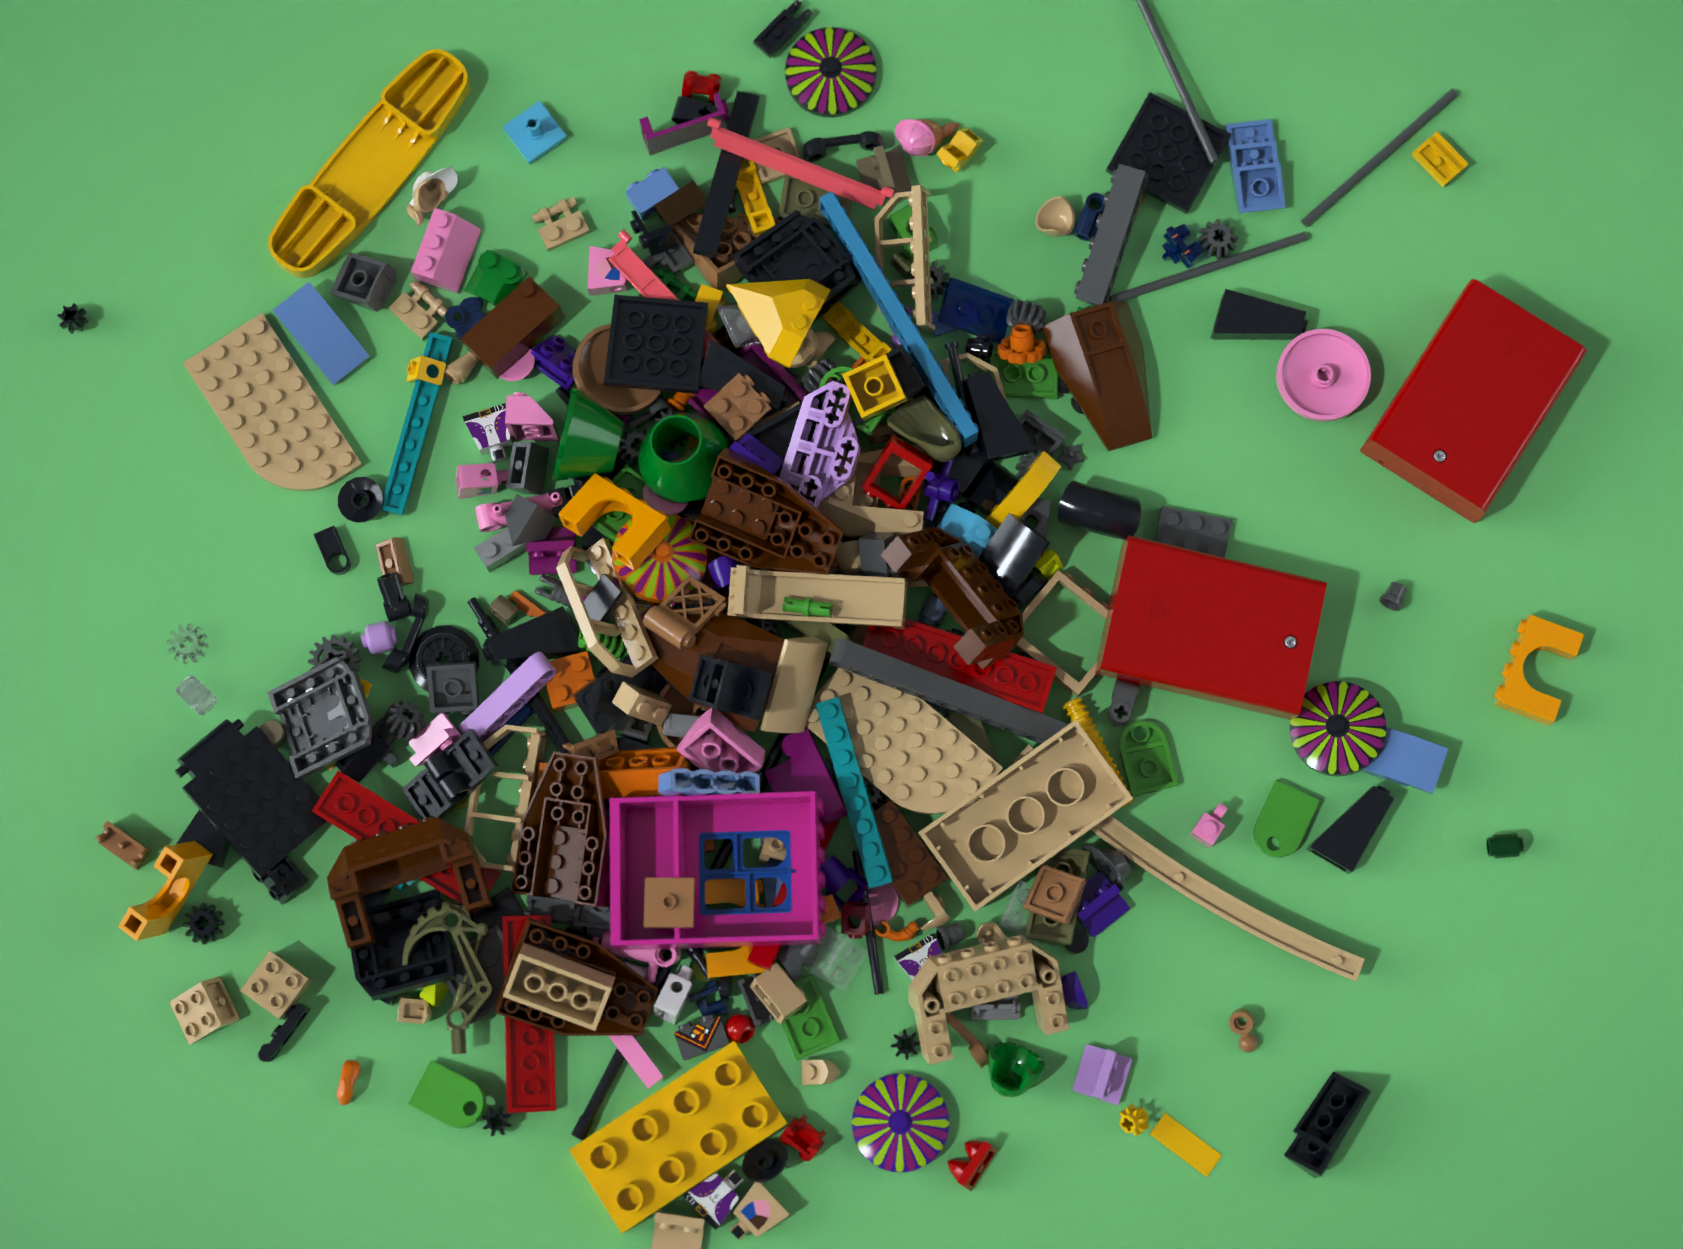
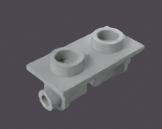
M1019 995L971 1006V1020L1020 1019Z

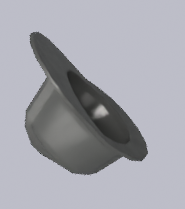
M1084 845L1082 850L1091 852L1089 863L1098 872L1101 871L1112 885L1116 884L1120 891H1122L1124 880L1133 872V867L1126 856L1117 849L1108 848L1100 851L1091 845Z

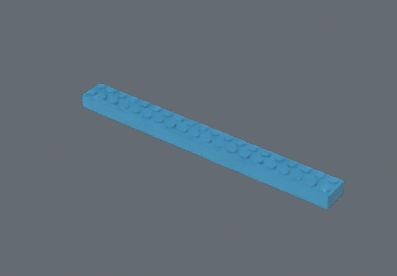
M831 191L819 197V210L840 244L850 254L853 266L901 345L906 349L915 368L941 411L959 432L963 447L965 448L975 443L978 438V425L972 422L970 412L966 411L963 407L962 399H958L954 386H950L948 376L943 374L940 363L935 361L932 350L927 348L926 340L924 337L921 338L918 327L914 326L911 322L913 321L909 313L905 312V306L902 301L899 302L897 299L896 291L891 289L890 281L887 277L883 276L882 268L875 263L874 255L869 253L868 245L861 240L860 232L854 228V222L851 218L847 217V211L844 206L841 207L839 204L838 196L834 195Z

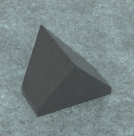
M518 494L505 513L513 546L546 539L558 519Z
M626 715L610 727L609 730H615L617 736L649 745L655 724Z

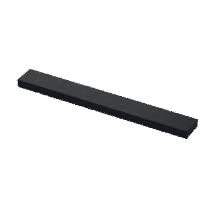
M737 91L727 130L749 138L760 100L759 95ZM723 149L720 151L693 249V254L714 259L717 257L743 162V157Z

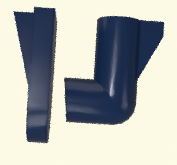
M715 979L701 990L688 996L689 1001L700 999L697 1001V1006L703 1016L729 1014L723 999L709 1004L706 997L702 998L719 990Z

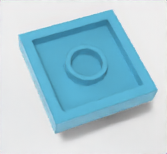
M538 101L502 126L529 165L567 139L565 133L541 101Z

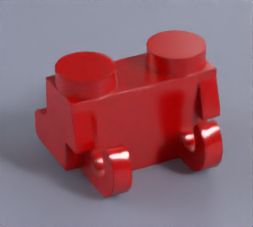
M687 71L683 78L682 96L692 99L691 92L709 95V103H713L715 106L714 93L718 92L720 94L722 78L718 74L702 76L695 71Z
M804 1114L800 1120L794 1118L780 1135V1140L787 1146L792 1145L799 1151L800 1158L809 1162L824 1145L825 1142L821 1139L825 1136L826 1132L822 1130L819 1133L805 1121L808 1117Z

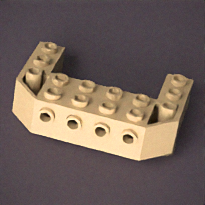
M1021 934L928 957L910 983L908 997L909 1005L915 1012L922 1056L929 1065L953 1059L945 1013L1031 991L1037 1026L1045 1035L1069 1030L1058 961L1048 951Z

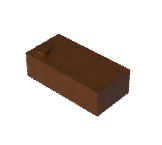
M529 276L460 339L467 350L474 354L478 361L498 379L501 374L506 372L529 349L565 318L561 307Z

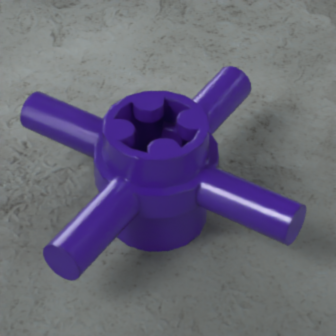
M955 457L948 462H943L940 473L937 475L933 472H928L925 476L924 495L931 497L924 516V520L928 522H933L939 502L943 500L946 503H953L958 496L959 481L948 478Z

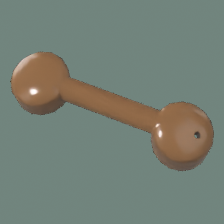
M951 1012L945 1013L946 1021L970 1045L968 1050L982 1069L988 1063V1050Z

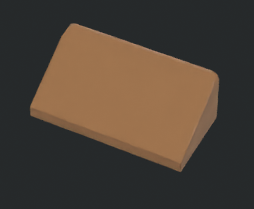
M392 537L375 545L382 575L397 572L401 586L414 582L403 538Z

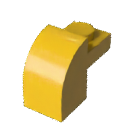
M968 127L959 129L951 142L941 147L936 155L939 156V159L945 166L957 173L974 156L984 140Z

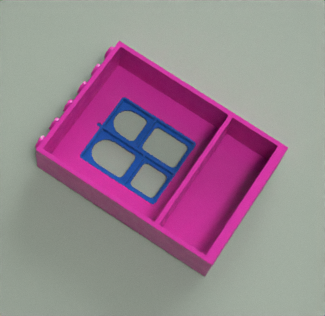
M815 791L610 798L611 946L617 950L822 944V938H826L827 930L826 923L822 921V913H826V899L821 896V889H825V874L821 871V864H825V851L820 847V840H824V825L820 822V816H824V803L821 798L818 797ZM747 838H777L785 845L786 857L776 867L745 868L743 865V841ZM710 839H731L733 841L732 868L706 869L704 856L705 841ZM772 877L783 881L787 889V896L784 902L773 908L757 907L756 880L758 878ZM645 878H695L694 928H644ZM738 878L745 880L746 906L744 908L707 909L705 907V882L707 880Z

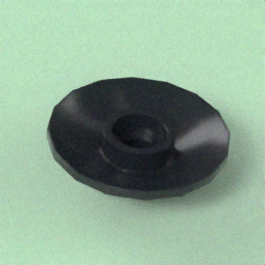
M355 477L347 481L340 489L338 495V507L341 514L349 521L355 523H363L375 518L383 505V492L380 486L374 480L366 477ZM366 498V503L360 505V500Z
M776 1140L759 1142L750 1148L744 1156L742 1163L743 1173L749 1180L754 1182H766L774 1179L787 1165L789 1157L786 1147Z

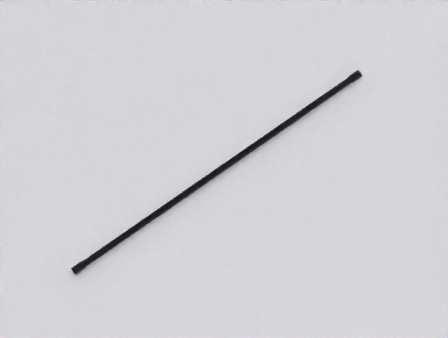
M836 624L835 627L845 633L849 624ZM826 657L823 661L817 685L829 664V659ZM779 733L760 770L762 773L760 793L763 792L768 782L765 774L766 771L777 765L783 753L781 748L782 741L791 733ZM731 839L723 841L710 869L724 868L733 850V841ZM670 949L667 950L664 956L666 960L672 958ZM673 965L658 967L656 982L653 984L659 989L656 997ZM618 1048L615 1050L586 1109L579 1117L571 1135L582 1141L585 1140L594 1122V1118L625 1060V1057Z

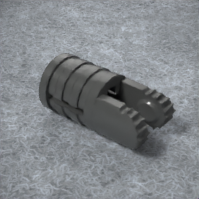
M541 573L540 581L554 588L551 592L545 588L536 587L534 593L572 609L562 582Z

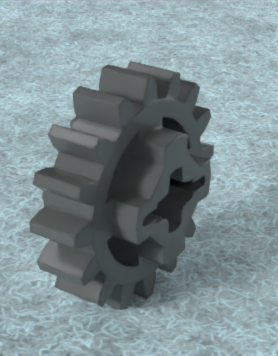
M332 635L329 641L322 637L323 644L320 645L315 642L317 650H310L309 652L314 656L313 659L308 660L309 664L314 665L310 670L331 660L333 656L341 658L346 663L350 661L349 666L354 671L360 670L355 665L361 662L359 657H355L359 650L357 648L351 649L354 643L351 640L345 643L346 638L344 636L337 640V637ZM333 646H341L346 650L337 651ZM325 651L323 659L320 660L321 654Z

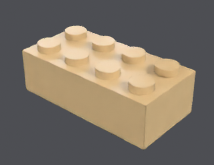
M523 943L503 997L595 1031L613 987L615 977Z

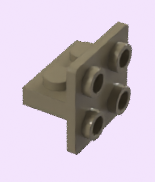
M883 145L874 147L873 156L856 161L863 184L878 190H882L883 186L894 189L893 195L899 192L911 191V183L900 149L885 152Z

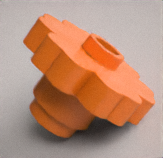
M1026 324L1015 325L1010 336L1002 339L1001 344L998 345V355L1001 359L1008 360L1009 363H1035L1042 360L1043 355L1046 354V344L1043 340L1036 339L1033 331H1031V327Z

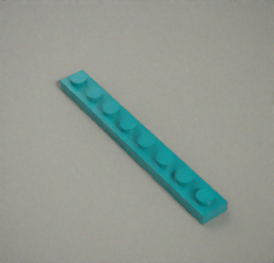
M430 332L423 356L444 362L447 365L454 341L453 338ZM431 364L426 369L429 377L436 378L439 371L435 365ZM419 379L416 380L383 494V505L380 511L404 516L441 385Z
M840 697L816 703L815 705L869 889L893 883L894 880Z

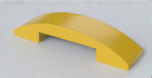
M743 158L736 186L753 234L758 235L773 227L775 222L758 178L755 163Z
M839 301L822 316L826 323L867 362L892 350L886 343L881 342L855 318L854 314Z
M1042 451L1028 467L1029 470L1001 503L991 510L984 520L998 529L1009 513L1021 517L1048 486L1061 468V465L1045 451Z

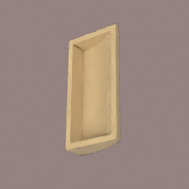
M815 636L785 639L761 724V730L776 733L804 732L827 651V642Z

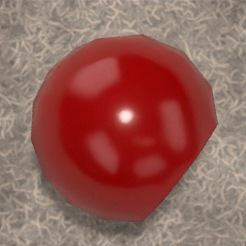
M743 1013L732 1015L726 1021L725 1032L727 1038L732 1042L735 1041L736 1044L748 1042L755 1033V1025L752 1018Z

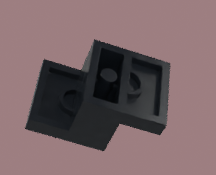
M700 654L688 701L760 721L773 673Z

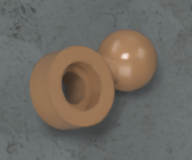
M1237 1009L1229 1019V1026L1233 1032L1241 1035L1238 1041L1240 1049L1250 1053L1255 1051L1258 1046L1257 1038L1250 1034L1255 1024V1018L1249 1010ZM1239 1017L1245 1018L1247 1022H1241Z

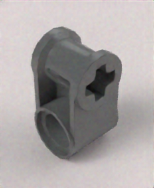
M1116 679L1108 717L1112 725L1122 727L1128 723L1137 699L1140 684ZM1118 710L1123 711L1124 716L1122 719L1117 718L1116 713Z

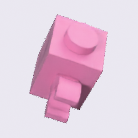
M1219 803L1211 816L1206 812L1202 814L1189 835L1207 848H1210L1225 827L1219 821L1228 808Z

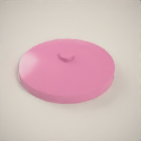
M1315 329L1302 333L1286 346L1277 364L1276 381L1281 397L1295 413L1309 420L1330 422L1348 416L1363 402L1370 387L1371 369L1365 352L1351 337L1335 330Z

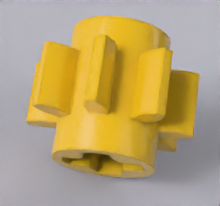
M1131 1104L1119 1113L1122 1116L1119 1124L1126 1134L1133 1132L1134 1136H1138L1149 1128L1147 1124L1149 1115L1143 1107L1136 1108L1134 1104Z

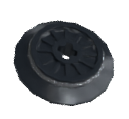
M436 626L424 631L417 638L410 655L409 669L415 682L428 692L426 666L427 664H441L437 660L441 659L442 654L450 657V660H447L446 663L475 662L477 673L479 668V651L474 640L463 630L453 626Z

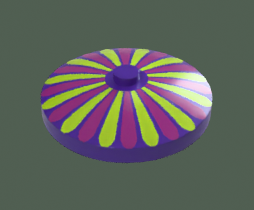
M891 1074L875 1080L861 1093L853 1109L852 1131L859 1150L872 1164L886 1171L906 1173L925 1167L939 1155L947 1140L949 1115L942 1096L930 1083L910 1074Z

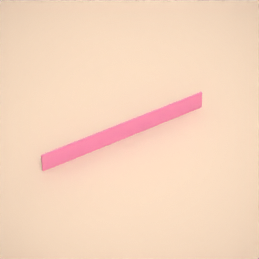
M633 1035L609 1036L648 1089L664 1077Z

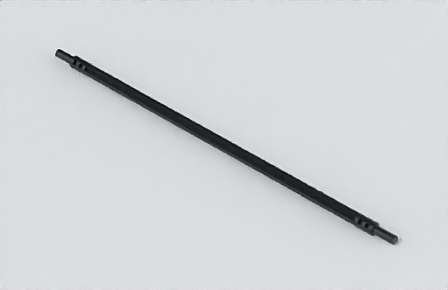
M473 597L468 600L467 603L479 620L478 625L486 637L489 638L499 634L500 631L490 615H486L477 599ZM520 663L505 665L510 675L521 666ZM537 692L528 701L529 705L559 752L569 754L568 750L563 747V744L570 743V741ZM605 798L607 824L610 829V804ZM684 948L691 960L696 961L706 979H712L708 978L707 963L703 956L705 953L702 948Z

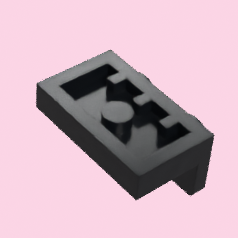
M288 856L283 858L261 878L252 870L254 878L258 882L263 883L268 888L270 896L274 900H278L282 905L289 896L308 882L306 876Z

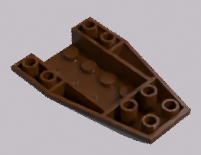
M1107 302L1069 313L1044 325L1042 331L1055 369L1073 398L1079 404L1082 412L1107 451H1113L1152 439L1143 344L1128 302Z

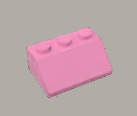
M434 208L411 270L414 279L458 294L481 229L455 214Z
M515 392L513 396L507 395L505 424L512 440L559 442L560 437L554 421L531 396H527L526 393Z
M710 708L694 722L677 747V751L699 769H707L714 773L723 770L732 771L736 774L742 772L755 773L763 767L765 750L722 713L713 708Z

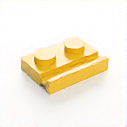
M1437 131L1411 154L1442 188L1469 164Z

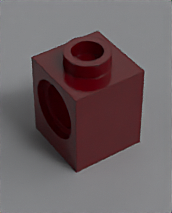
M846 901L842 905L841 934H848V938L860 939L870 931L871 902ZM851 915H856L860 918V926L852 923Z

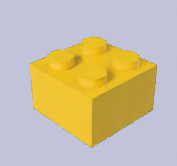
M886 354L842 374L864 421L908 401Z

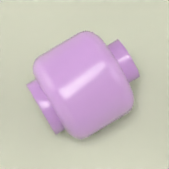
M387 621L368 624L365 628V634H361L363 647H368L372 654L392 651L394 644L398 643L394 625L390 626Z

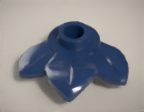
M477 297L465 298L459 306H452L446 311L445 321L449 327L455 329L459 339L486 316L480 311L483 306L482 299ZM454 313H459L461 315L460 321H455L453 319Z

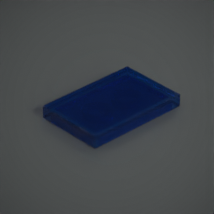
M951 277L948 279L937 322L975 336L976 333L987 335L989 341L1001 344V340L1005 338L1008 327L1006 323L1008 309L1015 299Z

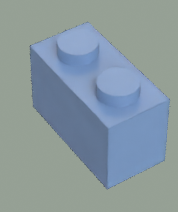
M665 167L660 170H652L647 175V178L641 182L636 181L632 183L625 192L627 200L643 221L656 212L655 204L676 192L679 188Z

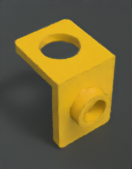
M425 356L416 357L408 364L406 381L413 382L419 379L441 385L446 363ZM431 364L438 368L439 373L436 378H431L427 375L426 369Z

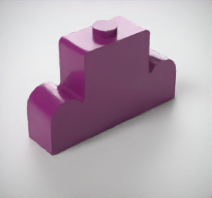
M805 726L804 732L791 733L786 736L782 741L781 748L789 760L766 771V777L772 788L769 793L815 791L824 803V816H820L822 824H831L847 816L843 799L809 729Z

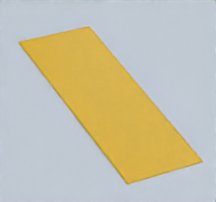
M1164 1113L1150 1133L1152 1137L1206 1177L1222 1157L1220 1153L1166 1113Z

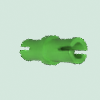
M784 597L783 612L801 613L806 617L817 615L831 618L832 616L830 612L833 611L832 602L812 601V598L808 597L805 599Z

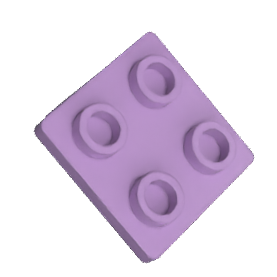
M1089 1044L1085 1045L1072 1090L1118 1105L1132 1059L1116 1054L1115 1051L1104 1050Z

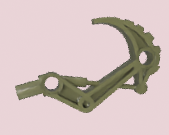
M446 901L443 902L442 908L436 909L435 906L427 910L428 914L425 916L421 915L417 919L418 923L412 926L410 935L405 942L402 965H408L410 952L420 938L431 932L451 931L466 968L463 982L459 983L452 1008L446 1014L447 1030H451L452 1054L467 1053L465 1029L469 1028L470 1022L493 992V985L476 955L482 936L488 932V926L484 923L477 924L472 921L470 913L465 910V907L462 908ZM451 913L456 914L459 918V922L455 927H449L446 924V917ZM467 931L477 932L478 934L474 948L465 934ZM470 978L473 987H472V989L467 993V990H468V987H469V985L467 984V982H468V979ZM460 1011L464 1015V1021L461 1025L452 1023L451 1015L453 1012Z

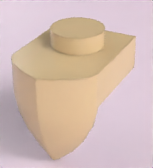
M930 891L924 895L922 899L935 918L922 926L921 930L933 929L949 921L948 915L942 908L945 906V903L939 894L934 895Z
M994 922L980 924L976 932L977 939L981 944L1007 938L1000 927Z
M399 997L397 1022L425 1024L430 1020L433 1015L430 1003L422 998Z
M802 1060V1085L831 1084L841 1073L838 1066L830 1060Z

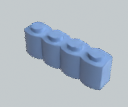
M676 768L658 775L659 793L664 796L760 793V776L754 772L736 774L732 771L723 770L714 773L707 769L692 772L685 768Z

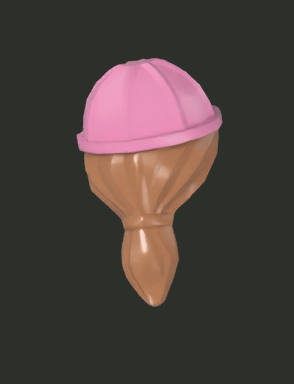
M905 119L896 125L895 135L903 150L911 156H927L938 148L943 139L954 135L960 124L949 122L944 126H939L936 122L927 119Z

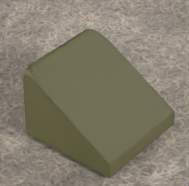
M904 253L893 254L891 265L905 279H908L912 275L911 264L913 262Z

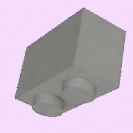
M506 527L474 547L490 573L526 550V543L513 546L509 529Z

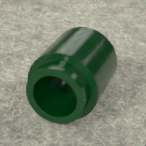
M1517 833L1495 834L1486 839L1488 856H1494L1495 859L1519 857L1520 852L1524 850L1523 839L1518 837Z

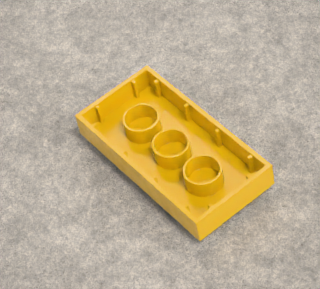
M733 1041L569 1149L620 1232L624 1233L788 1123L735 1041Z

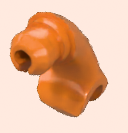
M885 919L880 920L886 926L885 930L880 931L875 927V932L878 936L893 940L894 942L914 939L915 933L919 930V925L911 921L904 929L894 931Z
M347 1060L343 1064L336 1094L339 1103L342 1105H348L351 1102L355 1082L360 1077V1063L358 1061Z

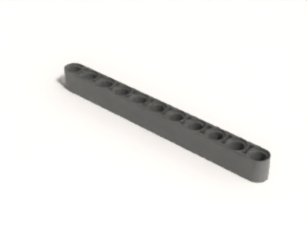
M836 639L829 663L835 667L1039 744L1044 743L1069 725L845 639Z

